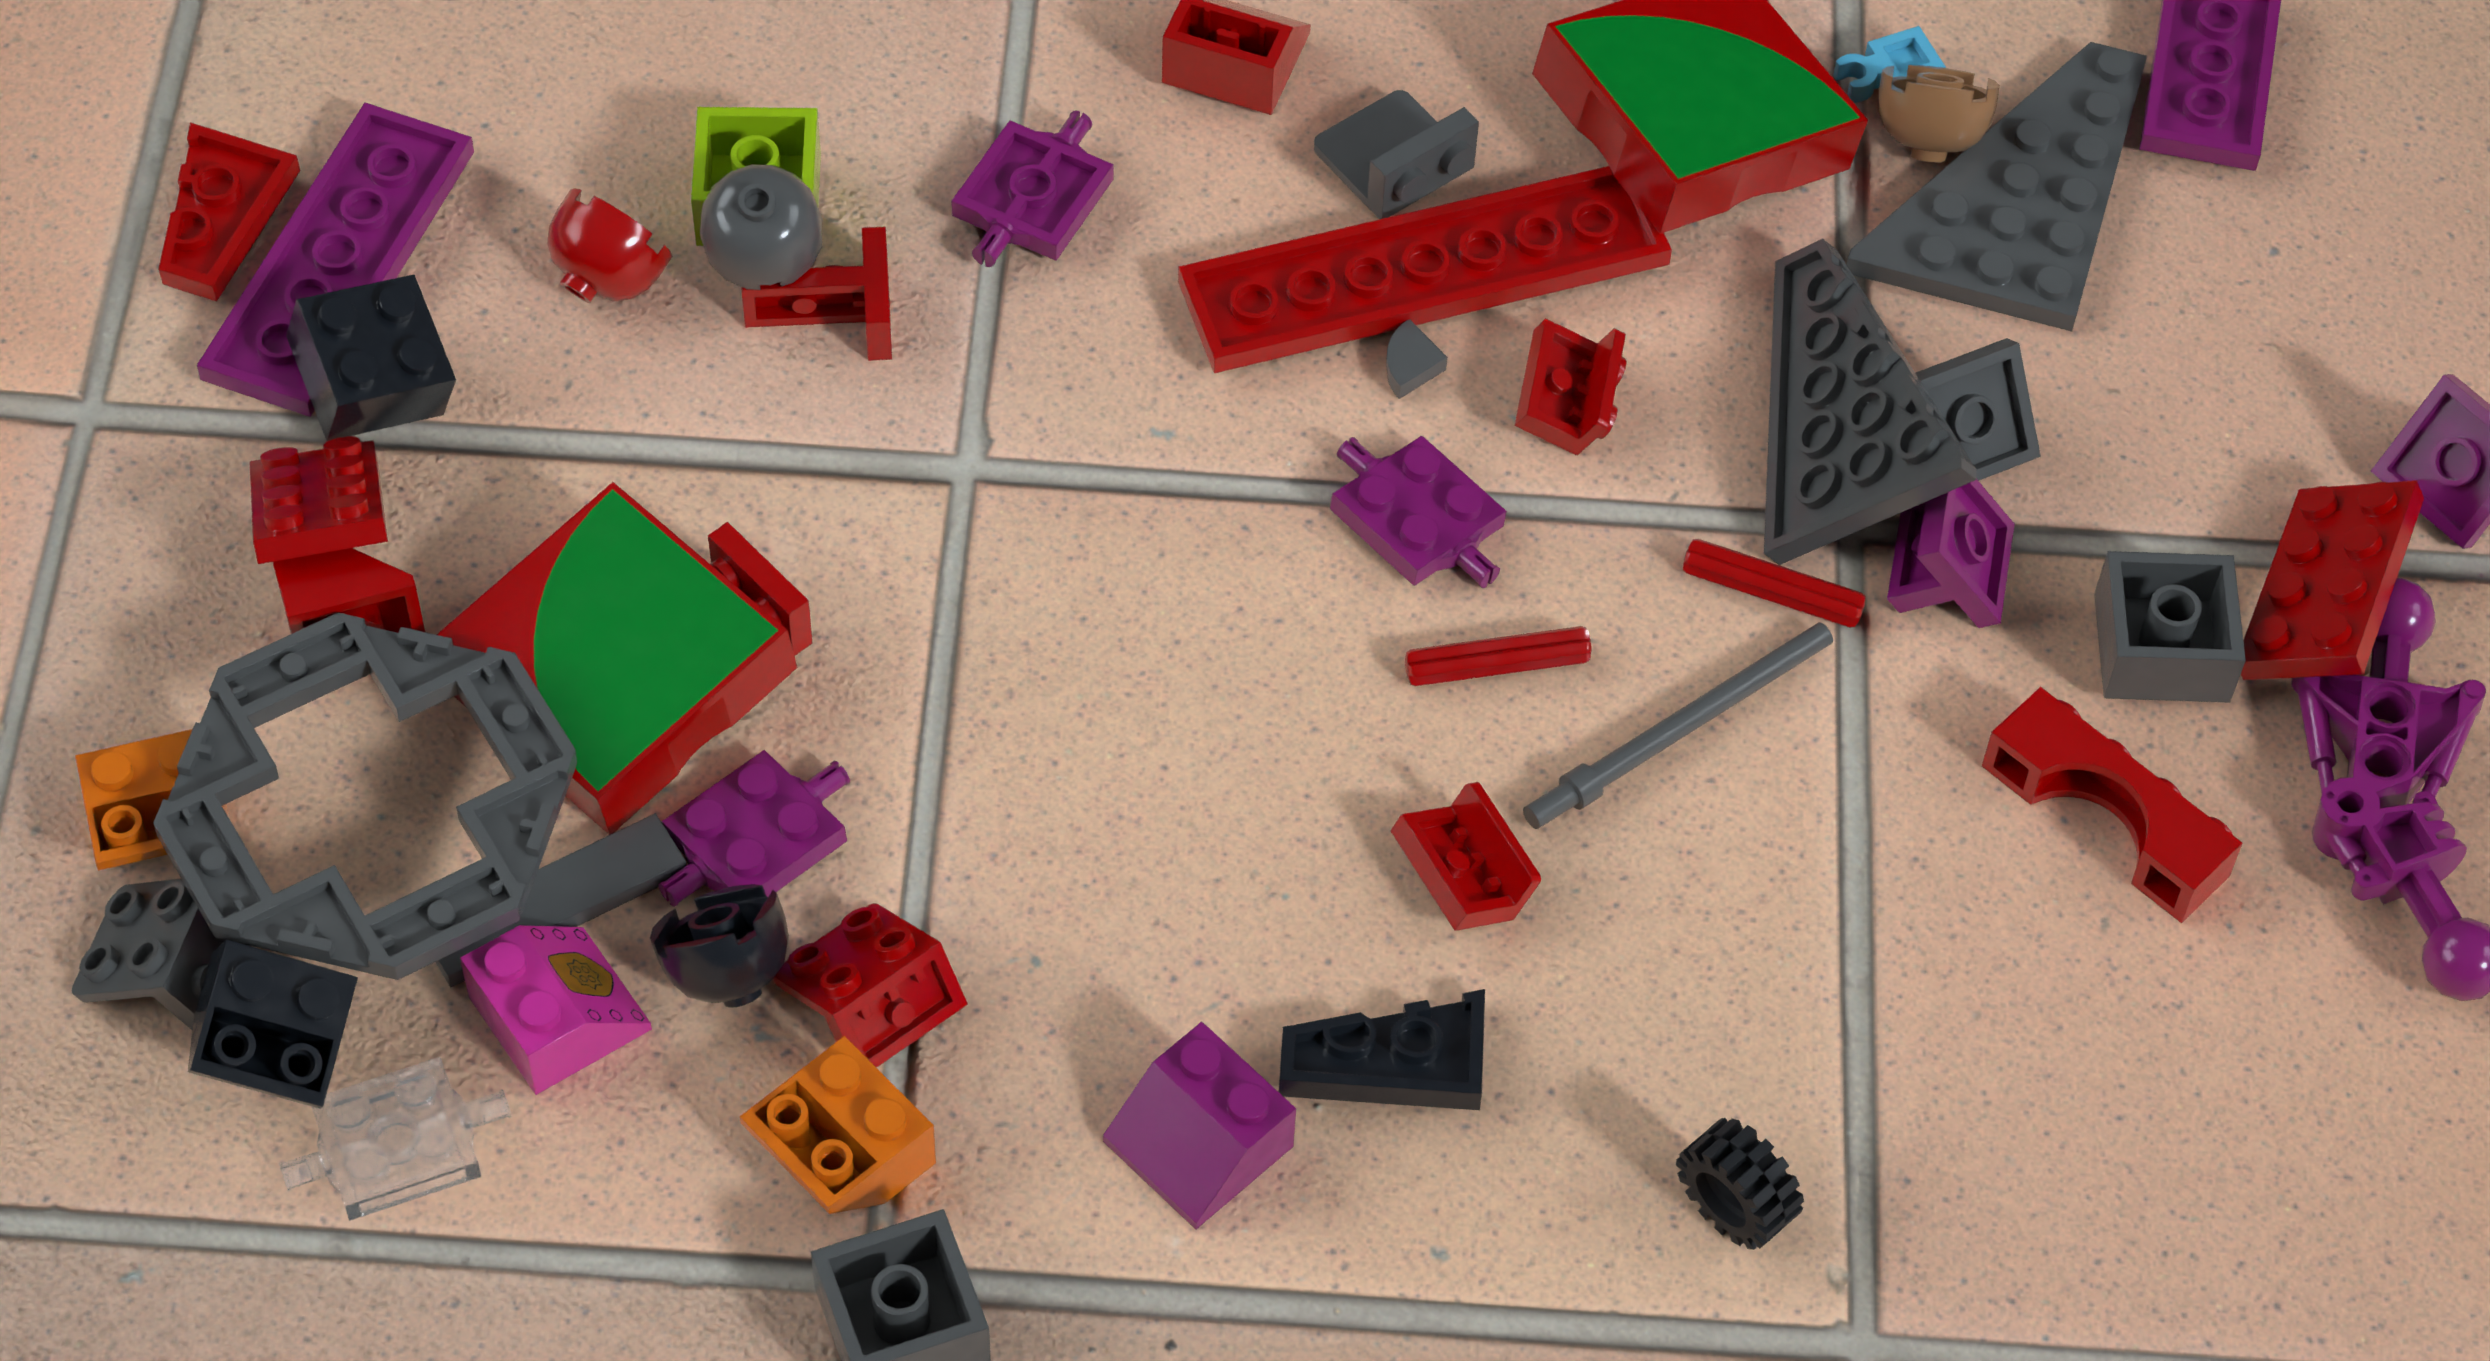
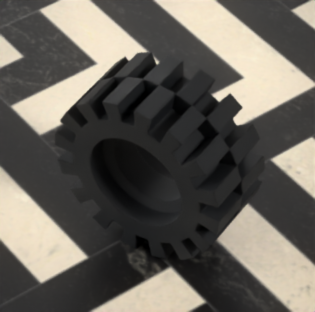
M1721 1118L1679 1154L1680 1157L1676 1159V1166L1681 1171L1677 1174L1680 1182L1689 1186L1685 1193L1690 1201L1699 1202L1701 1208L1698 1212L1705 1220L1710 1216L1715 1221L1714 1228L1721 1235L1728 1231L1731 1242L1739 1246L1744 1243L1747 1249L1754 1250L1757 1247L1760 1249L1802 1212L1803 1194L1796 1190L1800 1186L1796 1176L1787 1174L1785 1171L1789 1164L1783 1156L1778 1159L1771 1152L1774 1146L1767 1139L1760 1142L1757 1139V1131L1749 1125L1743 1129L1739 1120L1731 1118L1727 1121L1726 1118Z

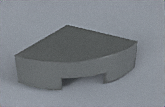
M1411 320L1405 321L1397 328L1390 339L1387 349L1386 367L1388 383L1398 399L1446 371L1448 357Z

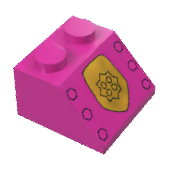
M519 925L460 957L469 999L535 1095L652 1030L651 1022L583 927Z

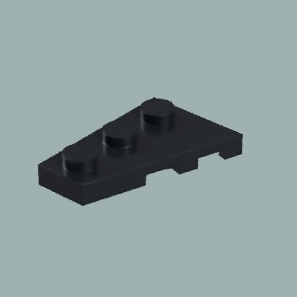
M1485 989L1462 993V1002L1430 1007L1428 1000L1404 1004L1403 1013L1370 1019L1360 1012L1285 1026L1282 1033L1278 1092L1283 1097L1480 1110L1483 1074Z

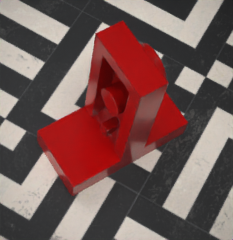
M886 227L862 228L863 266L828 265L810 268L794 283L782 287L780 282L773 285H760L761 290L741 287L745 327L865 322L868 361L892 360Z

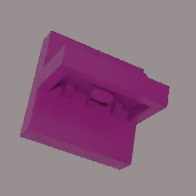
M2445 374L2384 452L2371 472L2382 482L2417 480L2424 496L2419 513L2462 549L2472 548L2490 525V404L2454 374Z
M1977 478L1975 481L1900 513L1887 600L1899 613L1954 600L1978 628L2001 623L2015 524Z

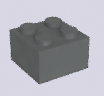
M2107 551L2094 593L2104 698L2230 703L2246 661L2234 555Z
M944 1209L811 1251L815 1290L841 1361H991L989 1326Z

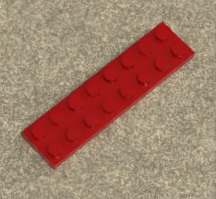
M1605 166L1178 266V283L1215 374L1395 331L1407 320H1411L1415 325H1420L1670 265L1672 249L1665 234H1659L1615 179L1610 166Z

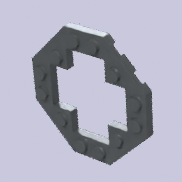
M336 613L218 668L209 689L211 698L200 723L195 722L177 765L179 774L168 800L163 799L153 822L157 837L215 938L399 980L520 921L574 774L577 757L574 746L514 652L488 647L486 653L453 646L452 638L401 627L399 633L366 626L364 618ZM370 674L399 722L459 695L511 781L456 806L459 822L480 854L481 860L364 915L335 865L273 894L222 806L279 779L276 764L254 728Z

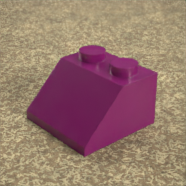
M1201 1021L1152 1062L1103 1134V1142L1194 1229H1198L1294 1147L1296 1108Z

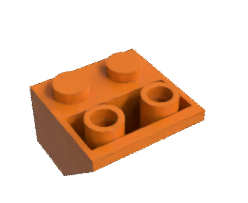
M192 729L75 755L98 871L168 855L157 837L153 822L163 799L168 800L178 777L177 765ZM225 804L222 807L228 816L227 806Z
M845 1036L740 1116V1123L829 1214L885 1204L936 1164L934 1125Z

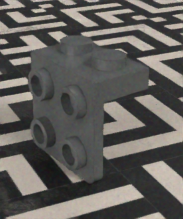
M1396 90L1318 134L1314 139V152L1378 219H1383L1394 215L1474 168L1479 121L1463 107L1437 122L1408 92Z
M182 879L124 885L110 898L105 907V916L90 949L85 953L80 962V971L72 986V994L84 1003L154 997L193 1030L194 1015L211 954L226 940L214 937Z

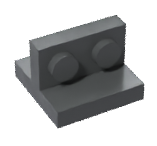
M2006 338L1916 372L1922 385L1975 466L1978 481L2041 457L2018 342Z

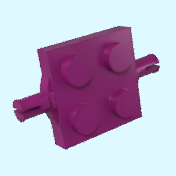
M1072 111L1059 132L1055 134L1034 131L1009 120L951 200L953 217L986 231L979 244L972 250V256L979 264L982 265L985 260V267L994 266L1007 244L1011 243L1023 246L1057 261L1114 180V164L1088 154L1079 146V143L1093 125L1091 119L1085 113L1080 117V111Z
M1420 436L1394 454L1383 458H1375L1355 437L1349 438V443L1346 440L1337 451V457L1343 460L1359 476L1332 493L1330 510L1413 586L1436 571L1454 566H1460L1481 588H1486L1488 583L1492 584L1499 575L1500 568L1487 559L1477 548L1481 541L1504 526L1507 511L1425 437Z
M763 750L662 821V824L678 850L685 855L688 865L666 881L658 884L667 902L670 901V905L675 907L703 885L714 891L739 885H763L766 896L769 897L772 890L777 892L846 843L845 826L822 804L823 800L844 785L850 783L846 770L842 765L839 767V763L834 760L815 776L804 781L789 774L771 755Z

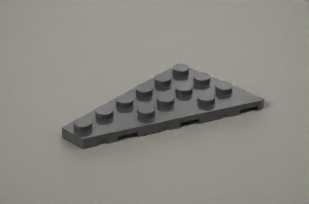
M2090 42L1990 128L1978 143L1961 153L1850 250L1847 260V266L1854 276L2072 332L2147 56Z
M1823 238L1775 261L1764 554L1778 565H1781L1976 480L1975 466L1843 258Z

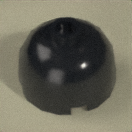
M763 885L731 886L706 893L694 899L698 911L679 920L677 911L674 909L664 915L652 928L650 940L658 962L667 978L687 997L709 1003L723 1002L726 1007L730 1008L749 1004L761 996V988L770 983L785 963L789 939L786 917L778 894L772 890L769 897H767Z

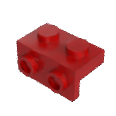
M1545 318L1533 330L1514 426L1577 456L1595 439L1605 438L1612 429L1617 417L1618 409L1617 406L1613 405L1616 386L1622 379L1627 364L1626 358L1622 357L1626 334L1614 328L1599 343H1596Z
M1479 782L1465 784L1451 806L1401 814L1390 830L1454 931L1514 920L1541 882L1540 873Z

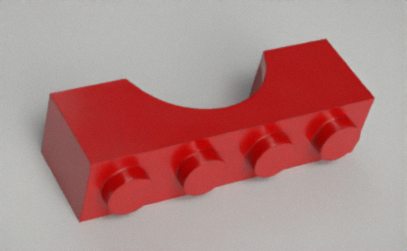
M2041 686L1991 732L1982 767L2030 805L2051 798L2074 797L2091 801L2112 812L2126 826L2136 847L2137 863L2131 884L2180 923H2183L2230 877L2243 843L2233 836L2227 825L2215 817L2206 815L2184 798L2173 783L2154 775L2132 758L2129 751L2120 742L2105 737L2083 720L2072 705L2065 701L2057 700Z

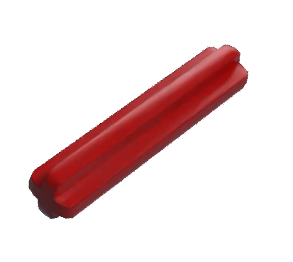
M1701 539L1692 540L1683 562V570L1687 574L1849 628L1856 627L1865 607L1866 596L1862 592Z
M1586 627L1562 628L1410 649L1406 652L1405 670L1410 685H1429L1587 663L1591 658L1592 645Z

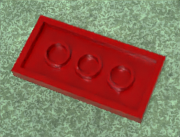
M354 436L339 437L325 442L323 449L298 453L296 448L282 447L264 452L260 455V460L250 461L252 533L258 564L388 542L379 464L374 440L361 442L360 438Z
M2417 480L2331 487L2318 486L2298 490L2243 640L2246 660L2241 672L2243 680L2364 674L2424 501V496Z

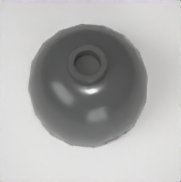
M751 164L730 171L712 186L702 206L700 236L710 265L726 281L752 290H761L760 285H773L779 282L782 287L794 283L812 267L822 248V216L810 188L796 174L775 165Z

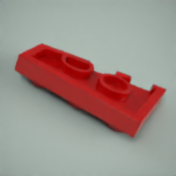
M190 122L187 135L188 153L185 164H181L178 177L180 190L175 211L170 213L158 270L163 285L217 302L301 170L297 155Z

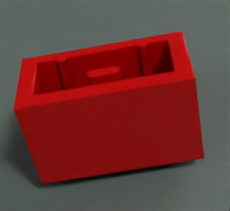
M1180 0L1162 38V83L1272 115L1311 31V24L1229 0Z

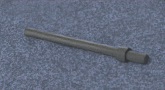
M1818 622L1590 766L1584 763L1578 765L1559 778V786L1523 808L1525 819L1531 827L1539 829L1572 807L1578 810L1583 809L1603 796V788L1831 645L1833 637L1826 625Z

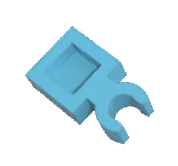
M1920 26L1867 42L1865 56L1861 54H1847L1836 60L1833 77L1836 81L1847 77L1858 79L1849 83L1847 93L1849 98L1854 103L1870 98L1874 89L1880 87L1881 73L1887 66H1894L1893 77L1907 76L1908 65L1946 68Z

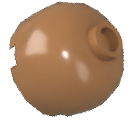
M1908 65L1907 76L1893 77L1894 66H1887L1882 70L1879 87V114L1883 126L1896 142L1912 147V158L1926 162H1946L1947 152L1967 150L1978 143L1990 128L1996 111L2000 85L1995 80L1988 78L1987 89L1973 85L1974 73L1961 70Z

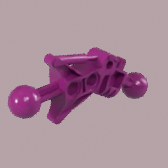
M2397 578L2372 649L2370 677L2359 675L2292 678L2291 681L2293 689L2299 696L2311 767L2318 771L2322 793L2312 829L2313 842L2318 850L2326 856L2339 860L2345 870H2351L2354 875L2351 892L2356 899L2365 901L2379 897L2384 905L2404 898L2428 937L2423 945L2422 962L2427 981L2441 995L2459 1001L2482 999L2490 993V926L2468 917L2462 918L2440 883L2461 863L2467 852V847L2460 840L2453 839L2455 828L2449 822L2442 821L2444 811L2438 805L2435 797L2439 788L2445 787L2448 784L2475 717L2480 713L2486 688L2477 680H2467L2449 688L2408 682L2411 653L2422 647L2432 635L2436 619L2431 596L2419 584L2404 578ZM2378 719H2384L2390 721L2391 723H2384L2379 721ZM2333 739L2348 759L2347 778L2334 780L2332 767L2336 765L2337 761ZM2372 772H2379L2385 774L2388 777H2380L2374 775ZM2423 784H2424V787H2423L2422 791H2421V792H2418V791L2420 790V788H2421V787L2423 786Z

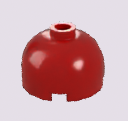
M577 188L570 189L549 225L547 241L552 261L565 274L560 284L567 291L587 303H591L595 295L610 301L632 299L648 290L659 278L673 257L671 251L663 245L657 254L646 244L652 233L644 226L596 196H593L589 204L585 205L580 202L582 190Z

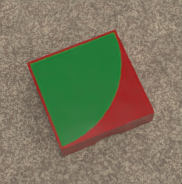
M1621 0L1548 23L1532 75L1576 130L1589 139L1601 152L1609 164L1615 179L1659 234L1726 212L1749 198L1768 193L1784 192L1849 170L1868 122L1865 115L1768 0Z
M614 482L609 484L436 634L452 638L453 646L486 653L488 647L514 652L576 750L577 765L565 796L609 835L617 831L677 777L686 762L701 746L736 724L798 668L788 630ZM459 695L454 696L460 703H462L465 706Z

